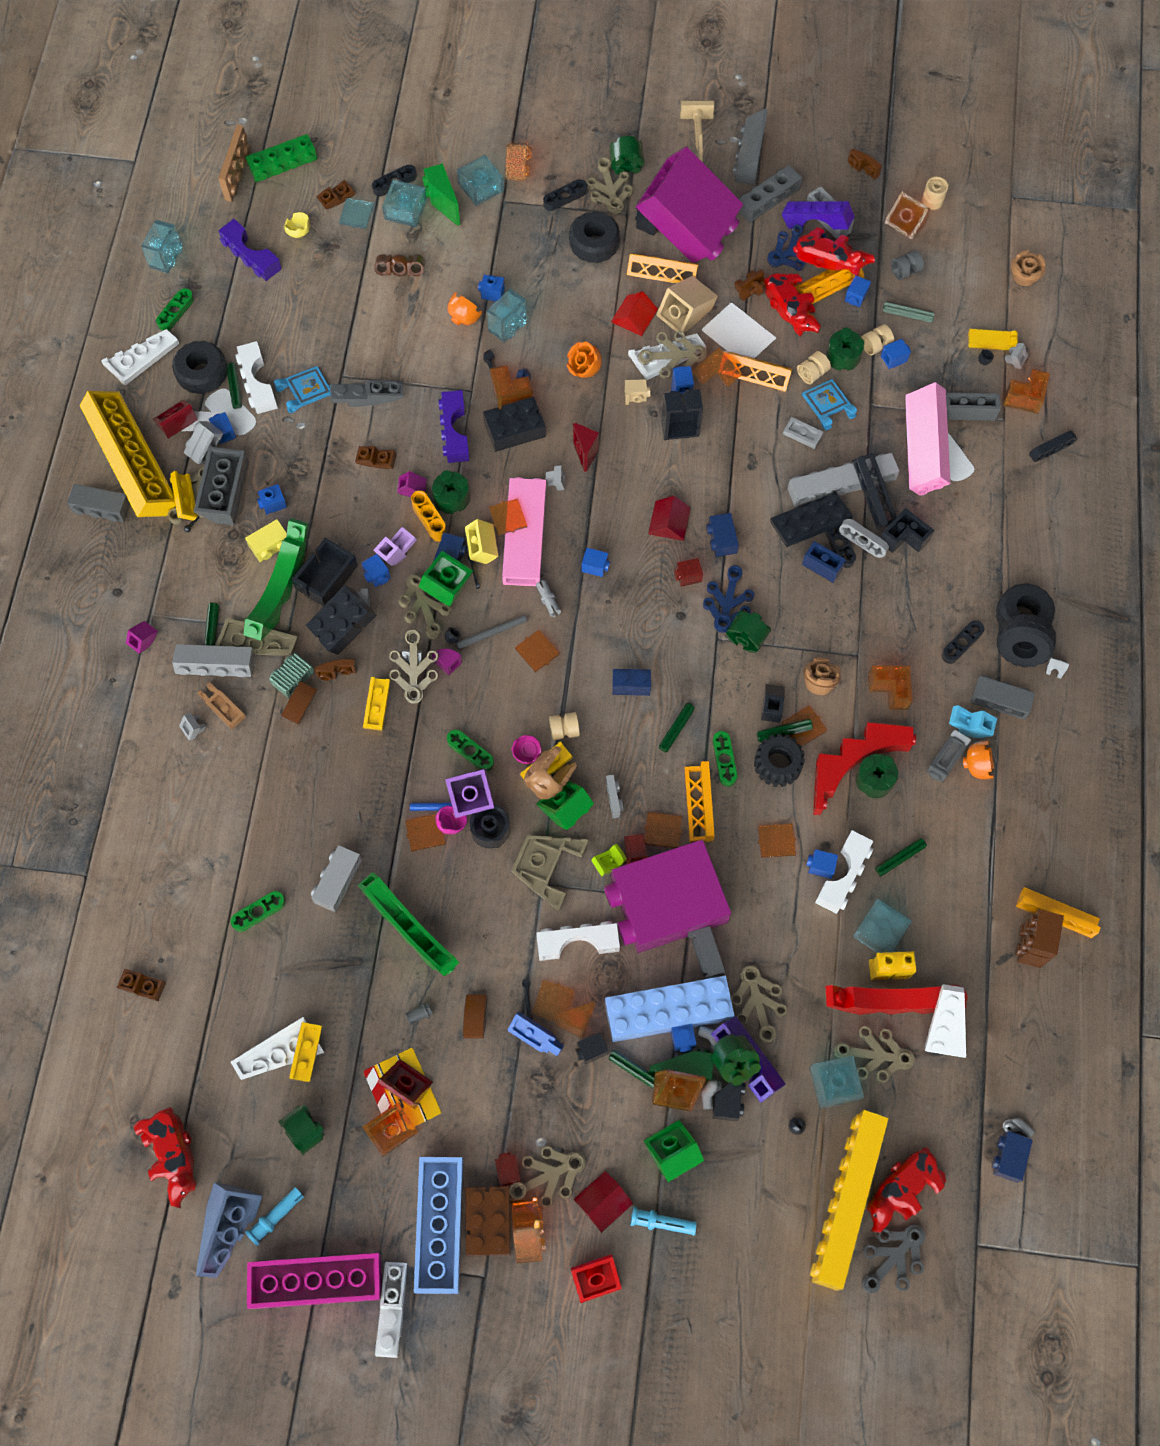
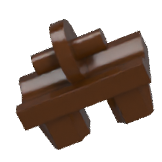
M760 269L757 272L752 270L747 274L746 280L742 281L739 279L734 283L735 290L739 293V298L742 301L754 293L757 296L763 294V287L765 286V273L763 270Z

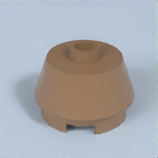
M1029 250L1022 251L1012 260L1011 271L1013 279L1021 286H1031L1045 274V260L1039 253L1036 255L1029 253Z
M814 658L812 662L807 663L803 670L806 688L817 695L829 694L841 680L840 667L838 665L835 667L829 663L827 658Z

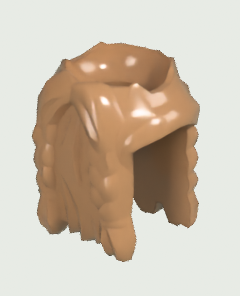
M556 746L550 751L542 752L541 756L532 763V766L525 774L524 781L527 788H530L536 794V797L540 799L555 797L562 791L563 786L567 784V781H569L572 773L575 771L577 764L574 762L571 765H563L556 771L553 778L548 774L547 769L560 753V747Z

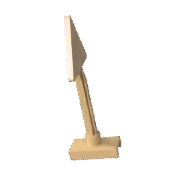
M681 101L680 119L694 120L697 157L703 162L701 120L713 119L714 101Z

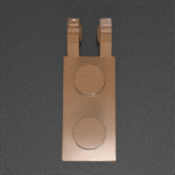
M210 682L206 686L214 694L213 696L208 698L203 691L197 692L206 705L231 730L246 718L245 714Z

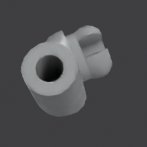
M700 1026L698 1036L709 1039L711 1043L710 1050L714 1052V1046L717 1042L711 1033L715 1030Z
M712 1079L708 1081L702 1089L701 1095L704 1110L714 1108L712 1096L722 1089V1084L719 1080Z
M1021 1118L1007 1119L1003 1123L1005 1132L1010 1131L1013 1133L1020 1131L1027 1138H1030L1035 1132Z

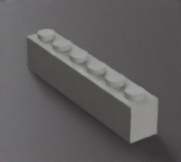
M883 453L875 457L884 483L896 480L899 468L893 454ZM866 459L865 461L870 471L872 463L870 459ZM849 462L843 466L830 467L821 472L814 471L802 477L795 476L789 480L787 489L794 507L834 492L841 495L860 490L862 487L853 463ZM871 476L874 485H878L877 478Z

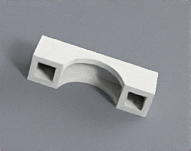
M257 341L237 346L238 354L235 356L238 365L242 364L243 367L240 369L242 379L247 380V383H244L247 394L251 393V397L248 398L251 408L255 407L257 414L277 409L271 385L260 383L255 379L257 371L264 366Z
M851 831L840 852L847 861L848 873L840 880L826 881L815 902L816 904L836 914L839 909L844 910L849 900L845 897L848 891L853 892L857 884L854 879L856 875L860 876L865 868V865L862 863L865 858L869 859L873 852V848H871L872 840Z
M607 921L600 923L598 926L583 924L580 925V928L564 926L560 930L552 931L551 928L542 929L540 932H537L539 961L559 959L565 946L578 940L591 943L599 954L619 952L620 944L617 923L612 924V922Z

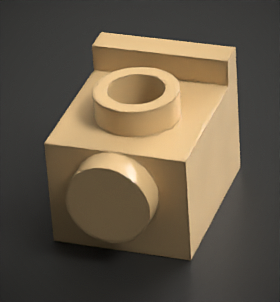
M646 379L625 380V405H629V402L639 403L646 401L647 397H650V386H647Z

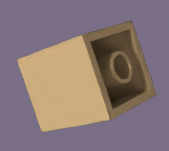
M691 276L667 288L657 316L676 332L682 331L685 334L712 310L718 296L694 276Z

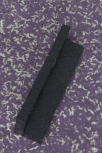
M874 453L852 460L876 529L891 524L897 516ZM869 458H870V461H871V463H872V467H871L870 471H869L868 466H867V463H866V461H865L866 459H869ZM871 476L877 478L878 485L876 488ZM877 493H879V494H881V495L884 496V499H885V500H884V502H883V505H881V502H880V499H879V496H878ZM884 510L890 513L892 520L887 521Z

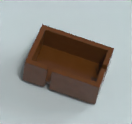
M1039 909L1024 924H1021L1019 929L1021 944L1018 943L1015 950V955H1018L1017 962L1041 968L1058 954L1064 915Z
M485 1187L466 1188V1231L470 1232V1235H466L467 1257L510 1256L509 1187H489V1192H486Z

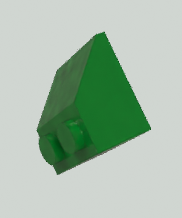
M441 551L423 574L418 587L450 607L461 593L473 570Z
M567 781L562 791L555 797L540 799L536 805L556 825L568 830L575 825L582 815L589 811L594 802L583 787Z
M680 1120L643 1141L667 1182L704 1161L696 1141Z

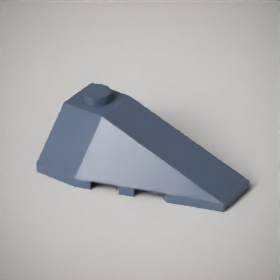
M214 1182L206 1208L196 1271L197 1276L218 1277L230 1258L234 1245L237 1241H241L244 1236L242 1233L248 1223H252L255 1219L262 1195L233 1185Z

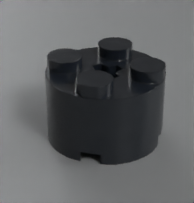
M494 804V808L473 813L470 817L471 835L479 846L489 849L499 848L508 839L510 834L509 818L500 806Z

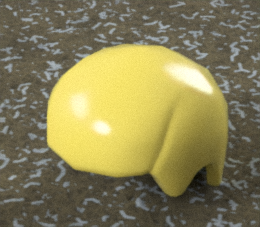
M296 212L293 214L292 219L289 220L287 218L284 225L285 232L294 238H301L307 235L310 230L308 215Z

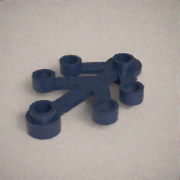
M801 225L793 226L789 247L783 252V244L787 241L788 234L785 231L779 232L776 248L767 257L771 267L776 268L785 265L794 268L796 271L803 270L805 262L800 259L796 261L787 259L790 256L797 258L793 247L797 246L798 238L802 234L803 228ZM822 234V237H821V238H827V237H826L825 234Z
M736 565L729 567L727 572L729 584L726 597L718 589L716 582L711 581L707 584V592L713 594L723 608L722 614L714 606L712 598H706L703 601V608L710 611L715 618L714 628L721 633L727 632L738 613L736 612L729 616L730 610L745 601H753L755 595L752 590L747 589L742 595L733 599L736 582L742 577V569ZM714 586L716 589L712 590L709 587ZM746 594H750L752 597L748 598ZM710 602L712 605L707 606L705 603ZM748 606L740 608L742 611L746 610L749 614L751 613V609Z

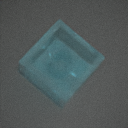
M486 155L457 169L458 184L475 206L504 191L503 177Z
M393 180L382 205L384 220L417 227L427 202L425 187Z
M155 220L141 247L149 268L169 273L171 267L175 265L178 254L182 252V244L175 225Z
M510 288L487 310L489 332L502 342L512 338L515 332L527 322L526 299Z
M877 899L853 937L877 953L893 952L912 921Z
M853 1056L812 1064L809 1068L819 1109L857 1102L864 1098Z

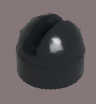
M982 350L978 357L979 363L981 365L990 364L994 354L989 350Z
M449 627L445 632V640L450 644L456 643L461 637L460 632L453 627Z
M794 1117L790 1120L788 1128L792 1134L800 1135L804 1132L806 1124L802 1118ZM795 1120L802 1127L801 1130L793 1123Z

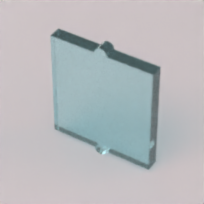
M346 198L339 224L351 226V228L366 229L374 206L373 203L364 202L360 199Z

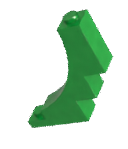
M293 518L288 520L287 535L281 543L279 555L267 587L255 608L245 618L244 636L261 641L279 624L281 607L291 598L292 578L303 566L309 523Z

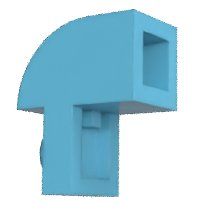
M957 705L953 706L949 724L958 728V732L967 737L985 738L994 735L997 718L983 710L971 713Z

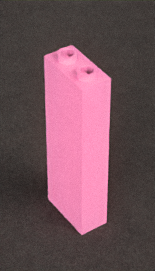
M936 382L905 395L909 489L918 495H925L930 491L941 489L943 486L951 484L946 389Z
M510 478L502 574L503 585L536 586L540 582L546 480L540 478Z

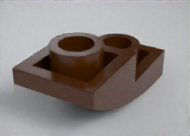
M850 150L848 157L849 165L857 172L864 170L873 180L877 179L882 165L861 151Z
M344 179L333 189L327 187L316 198L325 209H330L353 197L355 192Z
M359 446L355 462L356 464L368 467L393 469L397 453L395 450H378L375 446Z
M354 659L335 660L315 667V673L317 678L329 681L336 679L337 672L343 675L356 674L357 666Z
M300 681L281 716L296 724H300L317 689Z
M124 969L117 988L158 1002L166 982L145 976L139 972Z
M466 995L463 1038L484 1039L486 1027L485 1013L488 1000L486 995Z

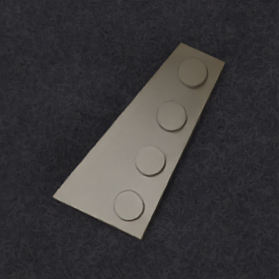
M226 618L215 645L252 647L254 655L292 656L299 639L294 635L271 630L260 641L243 635L245 622Z

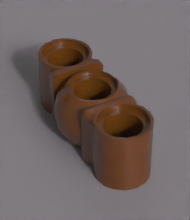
M381 254L376 258L374 271L379 276H391V273H393L395 276L401 277L408 273V276L413 275L417 277L424 272L425 259L420 255H408L407 258L402 254H397L393 257L392 255ZM379 263L385 264L386 267H381ZM396 264H402L403 267H398ZM413 264H419L421 267L417 268Z

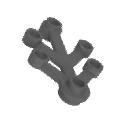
M917 1225L906 1227L904 1232L884 1229L882 1232H886L888 1235L886 1240L881 1238V1233H877V1238L882 1243L890 1240H902L903 1242L899 1247H875L873 1245L864 1247L863 1254L868 1259L875 1256H890L874 1275H867L863 1278L862 1288L867 1293L877 1292L880 1289V1281L895 1264L897 1269L896 1288L900 1291L907 1290L910 1283L906 1278L905 1253L909 1248L911 1249L912 1263L909 1267L911 1273L919 1275L924 1271V1266L920 1262L919 1246L925 1241V1233ZM912 1232H916L918 1234L917 1240H913L911 1238ZM867 1248L873 1249L874 1253L872 1256L866 1253ZM914 1264H918L920 1266L919 1272L914 1271ZM869 1280L875 1281L876 1285L874 1288L869 1287ZM900 1280H904L906 1282L905 1288H901L899 1286Z

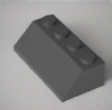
M763 109L747 117L745 125L741 126L740 135H743V138H739L738 148H740V151L736 152L735 158L738 164H734L733 175H736L735 182L755 184L768 109Z
M209 447L194 508L195 513L218 524L235 525L249 464L245 451Z

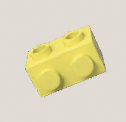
M276 519L245 539L258 561L262 562L263 560L270 559L273 554L280 551L281 543L286 538L287 533Z
M476 519L465 527L470 560L488 564L499 557L493 524Z

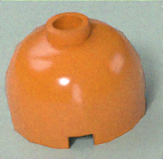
M454 292L447 306L448 313L452 317L451 321L458 326L460 324L468 326L476 323L483 312L480 310L478 313L475 304L462 295L459 298L456 297L457 293Z
M578 342L568 352L569 364L567 363V368L574 376L590 378L599 372L602 365V355L599 349L591 343Z
M989 740L972 744L967 750V757H963L964 768H968L970 774L978 779L987 780L994 779L995 777L994 774H990L992 769H994L991 747L987 748V745L990 744Z

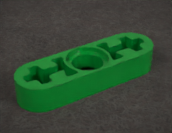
M180 289L157 316L156 323L161 331L171 330L191 306L194 298L189 289ZM174 307L180 308L176 313L170 312Z
M452 730L448 733V745L479 770L486 768L488 772L493 768V757L460 730ZM459 736V741L463 744L462 748L459 742L454 741L453 743L452 737L456 738ZM472 746L476 749V752L473 755H467L465 749ZM479 753H481V754H480V758H481V759H483V760H487V759H488L489 765L484 764V765L482 766V762H481V760L478 758Z
M719 731L713 736L712 744L719 781L722 785L729 787L735 784L737 771L730 736L724 731ZM719 737H722L723 740H726L724 741V749L722 750L721 743L717 742ZM726 754L730 757V761L722 763L719 757ZM725 768H729V776H733L730 781L727 778H723L726 774Z
M278 891L265 895L235 913L230 920L231 926L238 932L248 930L283 909L285 906L284 896ZM274 897H276L277 899H279V900H278V902H279L278 905H275L274 903L271 904V903L273 902L272 899H273ZM266 902L269 905V911L263 903ZM260 906L264 910L263 914L256 917L253 915V910ZM246 913H249L250 917L253 919L252 921H250L247 918L248 916L246 915ZM238 918H241L242 920H244V921H243V924H244L243 926H240L239 924H237V923H238V921H237Z

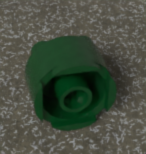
M623 136L617 138V142L614 144L613 142L610 144L611 167L615 174L619 175L621 172L636 174L641 171L644 165L643 144L641 140H636L634 136Z
M843 328L830 337L826 356L832 368L839 371L841 369L849 371L858 366L865 343L858 333L850 328Z
M449 470L443 471L435 478L432 484V492L437 508L447 514L463 511L470 501L468 480L462 474Z
M740 610L730 624L726 636L736 646L738 643L743 645V650L756 653L768 637L771 628L762 621V617L755 612L749 614Z
M882 754L870 755L862 761L857 771L856 785L860 791L867 794L866 796L882 798L894 787L898 779V768L890 756Z
M726 1035L715 1044V1051L711 1058L721 1076L727 1082L732 1083L734 1086H739L760 1071L759 1055L744 1035Z
M298 1105L280 1119L278 1123L286 1130L285 1134L296 1149L300 1150L301 1154L304 1155L324 1140L323 1136L325 1134L317 1121L312 1122L313 1118L305 1105L301 1107Z

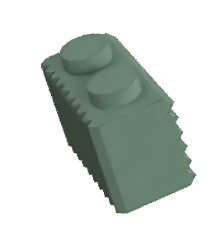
M295 652L284 660V664L280 669L277 668L271 673L269 680L273 687L289 698L299 682L304 683L314 673V669L311 664Z

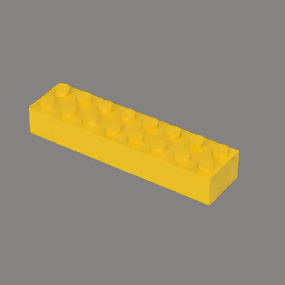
M87 391L80 407L137 517L168 516V512L176 506L174 494L122 395L118 391Z
M863 1110L856 1114V1117L852 1118L850 1129L853 1132L847 1138L844 1147L847 1150V1154L844 1158L842 1157L839 1165V1170L842 1171L839 1179L836 1178L833 1191H836V1194L828 1205L827 1212H830L828 1220L824 1221L822 1233L825 1235L822 1242L819 1241L816 1254L819 1257L817 1262L813 1263L810 1276L813 1277V1283L836 1291L844 1289L889 1119L887 1117Z

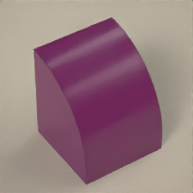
M408 471L399 476L397 493L411 497L416 491L425 492L427 479Z
M143 621L128 630L126 644L140 654L152 644L158 631L146 621Z
M451 649L437 650L439 659L434 663L446 674L450 675L462 664L461 655ZM432 653V659L434 660L436 655Z

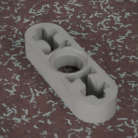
M845 519L839 528L843 536L875 557H884L889 549L886 541L852 519ZM860 536L866 537L868 541L861 539Z

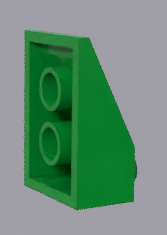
M443 163L424 168L422 181L425 197H429L430 203L454 224L460 225L458 201Z

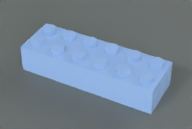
M726 976L605 998L612 1042L667 1033L671 1031L672 1027L692 1024L694 1028L726 1022L734 1017Z
M419 1157L414 1293L416 1294L460 1293L464 1169L462 1157Z

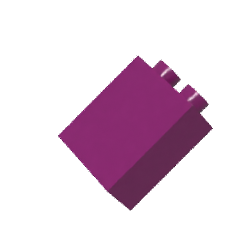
M685 146L666 159L635 207L692 263H695L705 257L712 261L722 252L724 245L720 241L724 235L728 236L738 226L740 221L736 218V215L743 206V203Z
M703 839L613 869L611 874L612 883L604 885V891L610 907L620 906L625 918L624 921L617 923L623 944L626 946L634 943L638 954L686 938L688 932L708 926L712 929L727 924L731 916V911Z

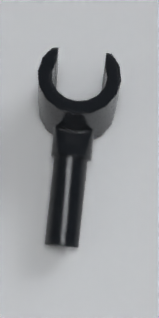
M491 350L483 353V360L487 363L491 375H495L491 360L495 359V356Z

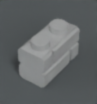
M199 421L193 427L194 432L185 444L186 449L184 453L197 464H205L209 447H217L223 432L208 421Z

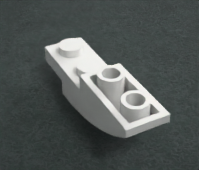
M385 1262L375 1356L398 1358L404 1313L407 1263Z

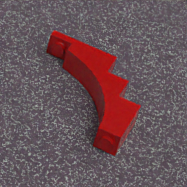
M867 722L864 728L863 740L842 739L840 756L818 754L815 771L813 815L821 816L823 809L827 808V798L833 797L845 775L866 757L873 754L895 751L909 752L911 747L916 744V734H913V727Z
M835 985L825 986L827 1007L856 1015L878 1012L889 1015L907 1012L919 1014L934 1013L942 986L912 989H876L854 986L846 988ZM963 987L965 1008H967L966 1002L968 1000V996L965 987Z

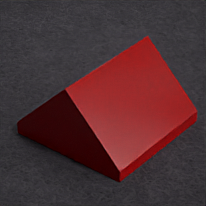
M644 292L630 294L626 296L611 323L643 336L658 308Z
M612 1254L570 1268L580 1303L622 1289Z

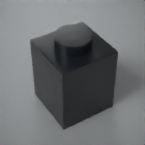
M600 1032L577 1042L578 1048L575 1049L579 1061L583 1060L585 1065L608 1055L607 1047Z

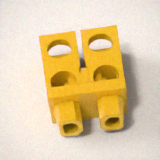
M914 951L877 953L874 959L869 960L871 981L889 980L890 978L891 980L910 979L916 973Z

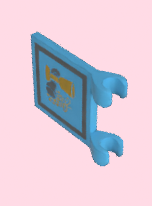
M318 366L288 378L276 379L274 381L277 392H281L289 386L296 399L287 401L286 405L289 413H293L302 406L330 396V387Z
M833 379L802 393L803 398L817 415L825 430L832 428L831 424L833 422L828 416L845 409L849 419L856 417V407L850 404Z

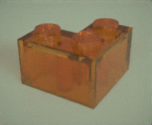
M508 142L506 144L505 180L526 181L527 177L530 176V166H527V162L532 158V147H529V143Z
M717 348L692 370V374L701 385L705 384L716 374L728 387L742 375L720 348Z
M507 365L490 369L491 383L499 410L502 409L503 405L533 397L528 376L511 380Z
M1032 369L1026 383L1012 379L1007 388L1003 406L1038 414L1044 403L1050 373Z
M871 666L868 673L869 692H888L889 710H908L912 703L910 666Z
M537 1198L512 1200V1225L516 1263L542 1261V1252L546 1251L545 1238H540V1235H544L543 1221H539L543 1220L542 1206H537Z

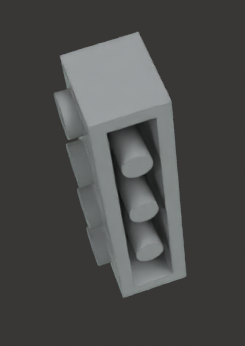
M176 644L172 664L175 674L251 677L254 654L252 647Z

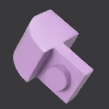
M401 527L391 540L385 537L374 551L389 565H396L407 556L405 553L417 539Z

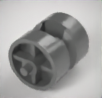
M912 250L906 253L905 256L901 255L892 259V273L898 280H903L909 277L910 274L914 275L924 269L922 256L917 250Z

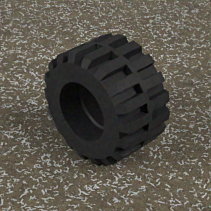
M777 734L776 737L774 735L769 736L768 740L765 738L762 744L758 746L754 758L756 774L760 773L759 778L761 780L765 779V783L768 785L773 783V787H777L778 784H781V787H785L787 783L789 785L792 784L799 777L805 763V753L801 751V744L797 745V740L794 738L790 740L789 735L782 737V734ZM775 753L783 754L788 758L790 765L785 768L775 767L771 764L768 757Z

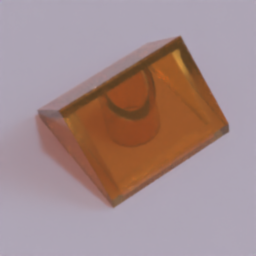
M901 191L884 223L913 239L926 224L931 208Z
M595 1001L556 1014V1026L583 1038L595 1014Z
M667 1069L655 1072L652 1105L691 1112L706 1078Z
M396 1103L363 1126L364 1131L382 1157L418 1133L399 1103Z

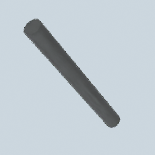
M522 615L456 642V646L459 650L525 623L527 618L525 615Z

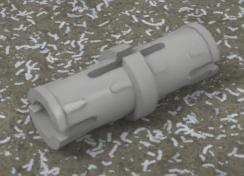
M541 580L544 587L542 588L540 582H538L536 588L550 616L555 617L553 609H555L557 615L561 613V609L556 603V596L551 592L547 581Z

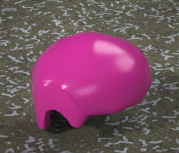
M523 735L515 739L511 748L513 757L522 764L535 762L542 753L541 743L536 737L530 735Z
M444 806L439 809L435 816L436 825L444 834L454 835L462 831L466 826L467 815L455 818L453 807Z

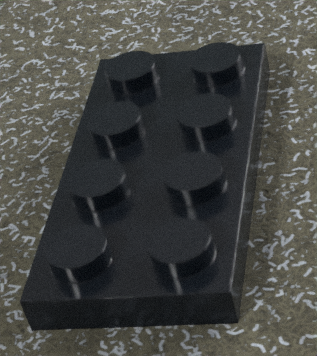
M834 492L770 518V522L785 546L789 547L841 526L845 519L853 520V515L837 492Z

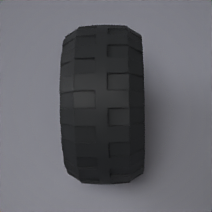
M597 211L587 212L578 216L572 222L569 230V244L572 252L579 259L590 263H600L614 256L619 248V226L607 214ZM590 236H599L600 238L593 239V238H589V237H590Z
M207 341L187 343L176 352L173 358L172 368L175 378L180 386L188 392L197 394L212 392L220 387L226 379V359L220 348L213 343ZM199 365H207L203 369L193 370Z
M1030 583L1016 584L1007 589L1001 596L996 608V618L1000 627L1004 621L1012 616L1021 614L1017 609L1018 606L1028 608L1032 611L1033 615L1044 618L1050 624H1052L1055 615L1054 602L1049 594L1039 586Z
M1033 614L1012 616L1002 623L997 636L998 652L1007 662L1015 666L1036 667L1039 664L1041 665L1052 657L1056 646V632L1053 626L1044 618Z

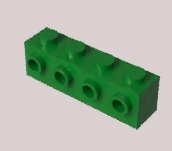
M308 134L245 157L248 169L255 183L317 160L315 147Z

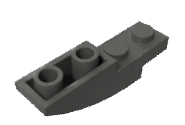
M367 380L366 384H330L331 403H348V407L378 405L404 397L402 381Z

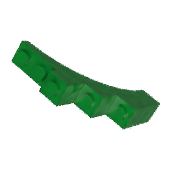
M372 872L357 885L383 918L396 929L405 942L413 947L430 968L445 976L451 973L455 966L460 963L455 956L447 951L414 918L379 876Z

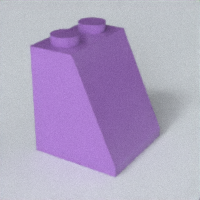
M486 768L445 779L455 818L494 808Z

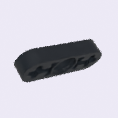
M405 165L372 182L374 195L384 196L415 181L417 178L416 168L413 165ZM393 178L399 179L396 183L390 182Z
M578 179L546 194L543 197L544 208L548 211H554L587 194V183L584 180ZM568 193L570 196L564 198L561 194Z
M1072 430L1037 446L1029 453V456L1034 462H1038L1071 446L1077 441L1078 437Z
M840 526L836 527L835 532L833 529L826 531L825 535L833 552L843 558L845 555L847 558H850V561L846 559L843 568L852 567L856 560V555L849 539L840 533ZM842 540L844 541L845 545L843 547H838L835 544V541Z
M977 620L971 621L944 648L941 654L943 661L948 664L955 663L982 636L984 625ZM978 628V631L974 632L972 636L969 635L972 629ZM958 639H966L968 645L961 646L958 643ZM954 648L957 649L953 656L949 657L947 655L948 653H951L954 650Z

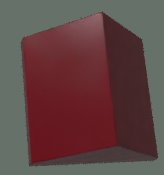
M184 400L179 401L153 418V421L167 439L198 420L192 406Z
M573 423V445L583 471L586 472L599 452V432L578 423Z
M675 496L655 501L648 534L684 541L691 507Z
M399 1059L378 1080V1083L415 1110L432 1086L433 1081Z
M606 1171L573 1199L601 1233L633 1205L621 1186Z

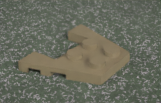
M527 835L511 871L553 908L560 911L566 893L549 887V881L562 851L582 858L589 840Z

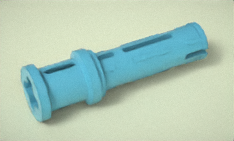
M295 1187L265 1217H260L259 1222L250 1230H246L245 1234L258 1246L260 1244L259 1241L269 1232L272 1233L277 1222L304 1196Z
M635 1206L633 1207L630 1226H645L649 1230L656 1227L695 1235L696 1221L658 1215L655 1210L649 1212L639 1210Z

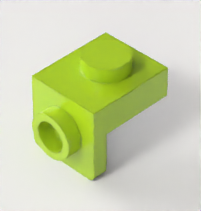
M615 844L610 850L594 856L591 861L602 877L611 873L613 869L621 867L627 858L618 844Z

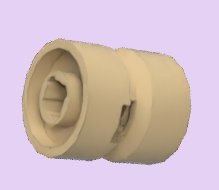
M935 176L927 181L922 196V203L926 208L936 210L943 205L948 190V183L944 178Z
M882 324L873 331H869L861 336L865 342L864 350L870 356L880 352L885 345L894 342L893 333L886 324Z
M817 351L808 360L803 361L797 366V372L805 383L812 384L829 371L831 365L828 358L822 352Z
M576 712L565 713L564 717L560 715L549 716L553 740L564 739L565 735L569 738L580 736Z

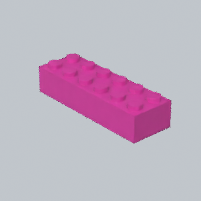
M379 1253L247 1262V1309L381 1300L382 1260Z

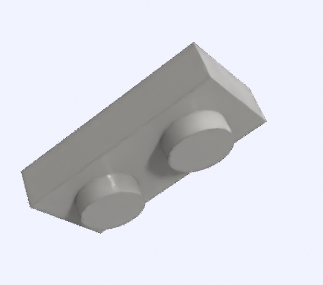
M791 417L783 434L815 449L823 436V431Z
M614 775L606 776V787L613 819L620 817V812L623 811L622 799H618L617 792H620L619 782L614 780Z

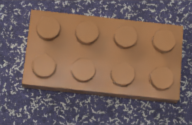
M236 125L218 178L225 201L232 202L233 196L236 195L237 184L242 178V169L246 166L245 157L250 154L251 150L243 125Z

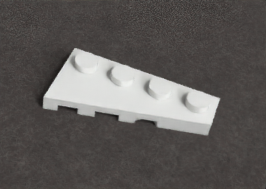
M166 329L147 338L146 342L132 345L131 349L123 353L120 351L115 354V357L105 358L101 362L126 386L175 348L179 341Z
M697 333L685 336L693 345H702L706 349V345ZM672 342L681 351L687 350L681 343ZM663 344L653 347L646 346L642 349H647L651 353L670 351ZM642 350L628 351L629 357L646 381L657 376L661 368L666 367L672 360H651L649 364L642 365L638 361V355ZM698 350L695 351V354H696V355L699 354V353H701V352L698 351ZM645 353L643 358L648 359L649 355ZM682 358L677 363V365L688 360L689 358Z
M942 985L925 1042V1051L966 1058L963 987Z
M304 1017L231 1061L240 1079L243 1080L292 1064L301 1023H307ZM320 1044L318 1045L316 1055L325 1053Z

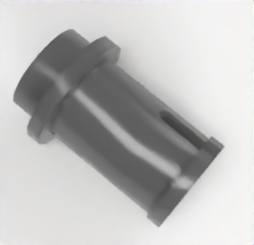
M422 1003L421 1007L405 1014L410 1025L426 1017L430 1018V1015L433 1013L428 1003L425 1005Z

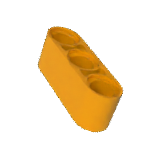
M416 491L411 496L413 510L430 537L434 541L440 542L443 533H447L445 522L427 494L423 491Z

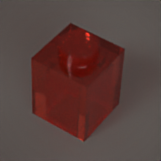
M698 558L677 563L674 577L676 581H679L680 587L702 582L703 572Z
M644 834L624 836L627 864L647 858Z
M511 1152L499 1154V1158L495 1159L500 1187L521 1182L516 1155H511Z

